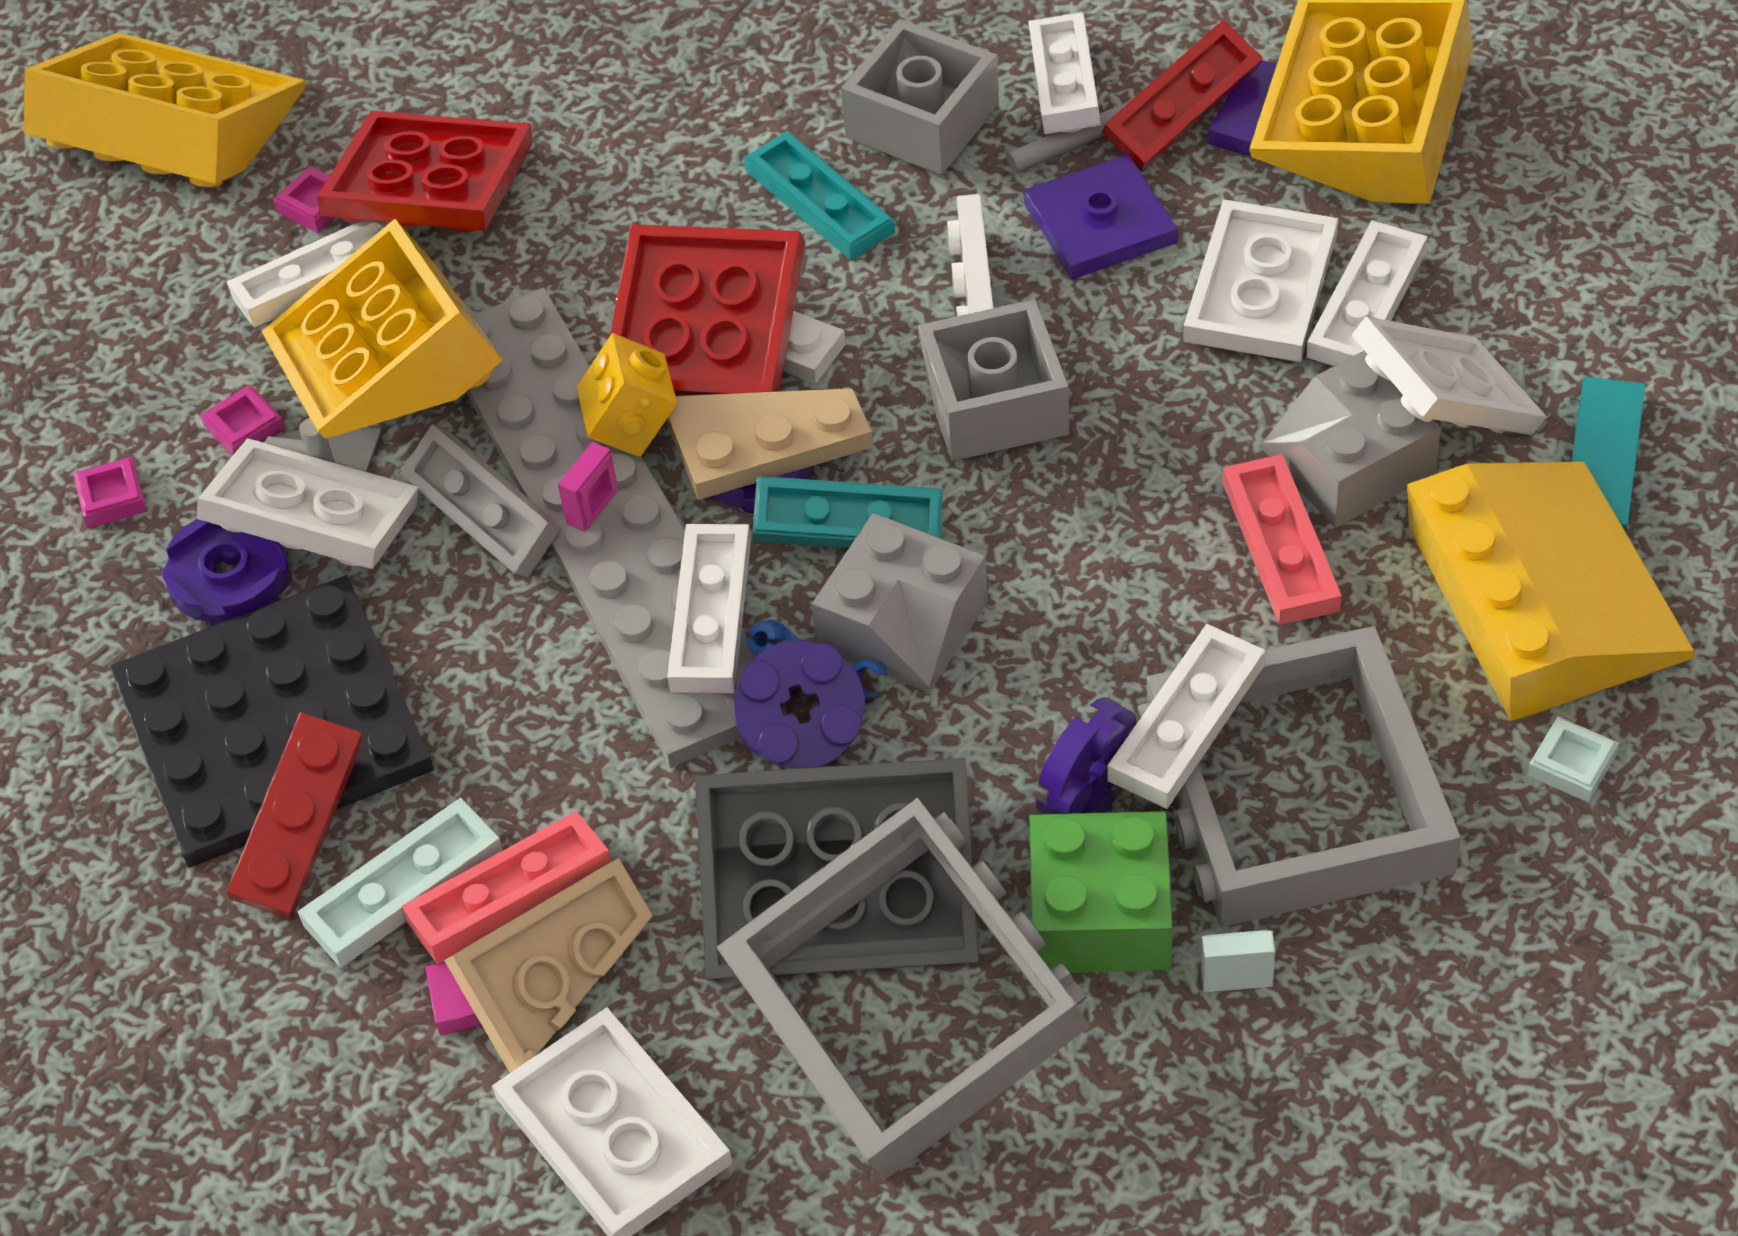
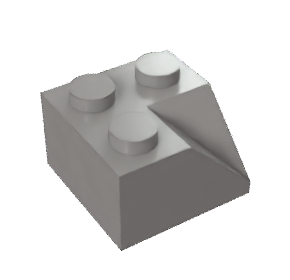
M899 19L841 87L845 137L943 175L999 105L997 54Z
M1036 299L918 325V333L935 413L951 461L1070 435L1069 386Z
M1365 350L1316 375L1262 442V450L1269 457L1283 454L1296 487L1334 528L1407 490V484L1436 474L1441 432L1440 425L1434 419L1430 422H1425L1412 415L1402 405L1401 397L1403 394L1391 380L1378 375L1366 363L1365 357L1368 354Z
M872 513L812 602L816 642L833 646L838 650L841 657L855 664L864 660L882 662L888 671L885 676L930 693L988 602L986 556Z

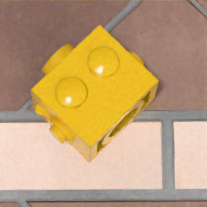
M614 333L610 335L576 386L587 437L637 457L642 456L677 405L664 353Z

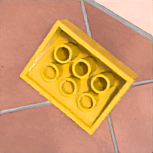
M1298 0L1250 146L1251 157L1371 202L1430 204L1474 48L1467 0Z
M118 32L24 69V133L46 139V144L51 147L61 149L77 147L92 151L93 156L100 160H126L141 164V169L148 173H175L189 177V182L194 185L216 187L222 185L224 180L247 169L305 89V80Z
M396 219L391 221L261 331L314 426L325 439L457 400L467 390L474 389L483 384L490 377L493 369L503 361L439 267Z
M1585 462L1464 464L1407 484L1409 530L1510 721L1551 709L1694 659V649Z

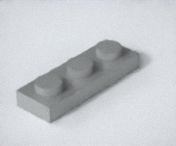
M434 424L430 426L400 472L401 476L412 485L418 486L419 491L514 574L529 578L562 528L451 432Z

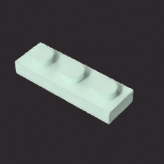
M460 797L300 909L298 914L301 922L337 965L342 968L406 922L402 905L503 851L500 838Z

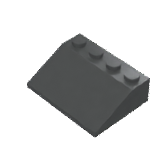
M965 758L695 776L706 980L738 978L716 947L916 798L921 801L934 819L945 812L948 818L953 821L968 842L959 852L971 868L973 867ZM928 850L769 968V970L776 976L979 963L976 912Z

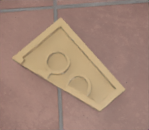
M852 388L675 396L677 405L666 420L697 500L754 484L757 481V476L777 477L873 448L872 431Z
M617 858L444 960L509 1073L536 1056L555 1032L565 1025L576 1011V1006L598 979L609 971L652 918V914L622 862Z

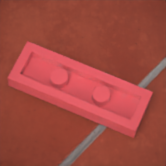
M1283 454L1223 467L1222 484L1279 626L1341 612L1342 595Z
M575 811L401 907L407 924L434 961L439 964L612 861L607 847L579 813Z

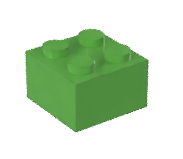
M1166 811L1029 815L1032 925L1046 943V946L1037 953L1048 968L1052 970L1062 963L1070 973L1172 970V911Z

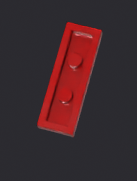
M1222 20L1108 120L1103 127L1102 134L1123 155L1129 154L1136 167L1142 172L1257 70L1263 57L1228 23Z
M302 712L299 713L226 893L230 900L281 917L293 918L363 744L362 732Z

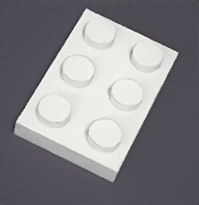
M1223 199L1184 322L1183 342L1301 362L1336 241L1338 218Z
M1368 316L1364 318L1352 334L1353 338L1368 354L1365 360L1369 367L1383 378L1391 380L1403 394L1401 397L1402 405L1412 415L1422 421L1430 422L1434 419L1452 422L1463 428L1471 425L1489 428L1500 434L1509 431L1531 435L1547 418L1476 337Z
M247 438L199 496L197 519L220 525L231 532H244L276 541L287 548L303 549L335 558L346 565L363 566L373 569L416 509L419 487Z
M607 1007L492 1085L498 1102L607 1236L634 1235L732 1165L730 1150Z

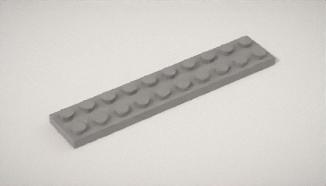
M543 287L473 314V318L503 361L493 369L490 377L483 384L474 389L467 390L466 393L519 491L562 527L551 543L550 548L669 767H674L740 739L741 737L734 719V698L742 671L756 658V655L748 648L746 642L748 638L742 630L735 693L670 692L667 675L685 530L642 456L637 457L587 437L576 386L590 366L545 288ZM591 442H594L611 450L619 491L592 525L584 532L566 524L558 483ZM786 704L781 705V711L784 716L787 715Z

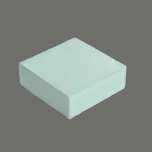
M1558 716L1529 763L1527 776L1589 803L1615 759L1619 743Z
M1262 930L1202 936L1201 976L1203 991L1212 992L1273 987L1275 948L1272 931Z

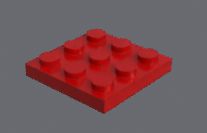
M371 110L317 195L320 216L342 218L348 222H363L366 220L391 222L396 219L403 227L427 225L450 227L459 232L486 231L533 144L531 124Z
M631 224L610 335L614 333L664 353L675 396L780 392L806 241L800 231Z

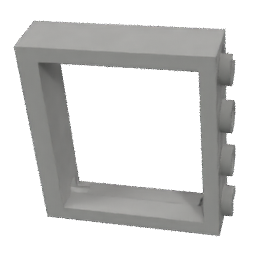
M1375 626L1265 650V665L1240 703L1350 679L1410 831L1236 871L1199 764H1197L1176 795L1180 810L1174 811V822L1182 849L1193 848L1199 864L1193 866V878L1197 895L1202 896L1204 902L1212 901L1220 927L1456 874L1461 836ZM1173 671L1147 676V703L1138 705L1140 717L1145 713Z
M918 798L716 947L864 1158L884 1180L896 1173L1090 1027L1077 1006L1087 996L1074 981L1070 972L1062 963L1052 970L1048 968L1037 953L1046 946V943L1022 911L1012 918L1008 916L998 903V900L1007 893L991 870L982 860L971 868L959 852L968 842L953 821L948 818L945 812L934 819ZM929 850L1049 1008L884 1131L769 968Z

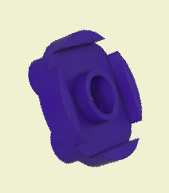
M199 519L186 525L171 539L166 549L169 559L165 569L162 567V578L173 604L185 615L196 620L205 621L210 627L271 604L289 586L291 581L288 554L285 546L279 542L248 533L231 532L220 525ZM222 561L228 565H233L240 561L236 568L226 573H217L215 568Z
M807 640L781 642L759 653L742 671L734 698V719L744 744L756 756L763 758L769 764L779 766L778 768L783 770L826 767L840 759L856 739L865 712L863 687L852 665L841 657L838 650L833 646ZM801 689L804 696L815 697L818 706L810 709V721L799 723L794 714L784 716L782 713L781 705L789 701V691Z
M1103 697L1090 704V706L1100 712L1094 715L1088 723L1075 717L1066 727L1051 750L1040 775L1038 784L1049 790L1047 802L1036 799V808L1041 814L1107 813L1110 810L1115 793L1111 790L1114 784L1108 781V764L1136 726V716L1132 711L1110 698Z

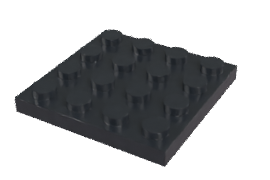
M348 575L109 666L188 868L246 845L300 712L362 732L364 741L337 809L434 771L431 757Z

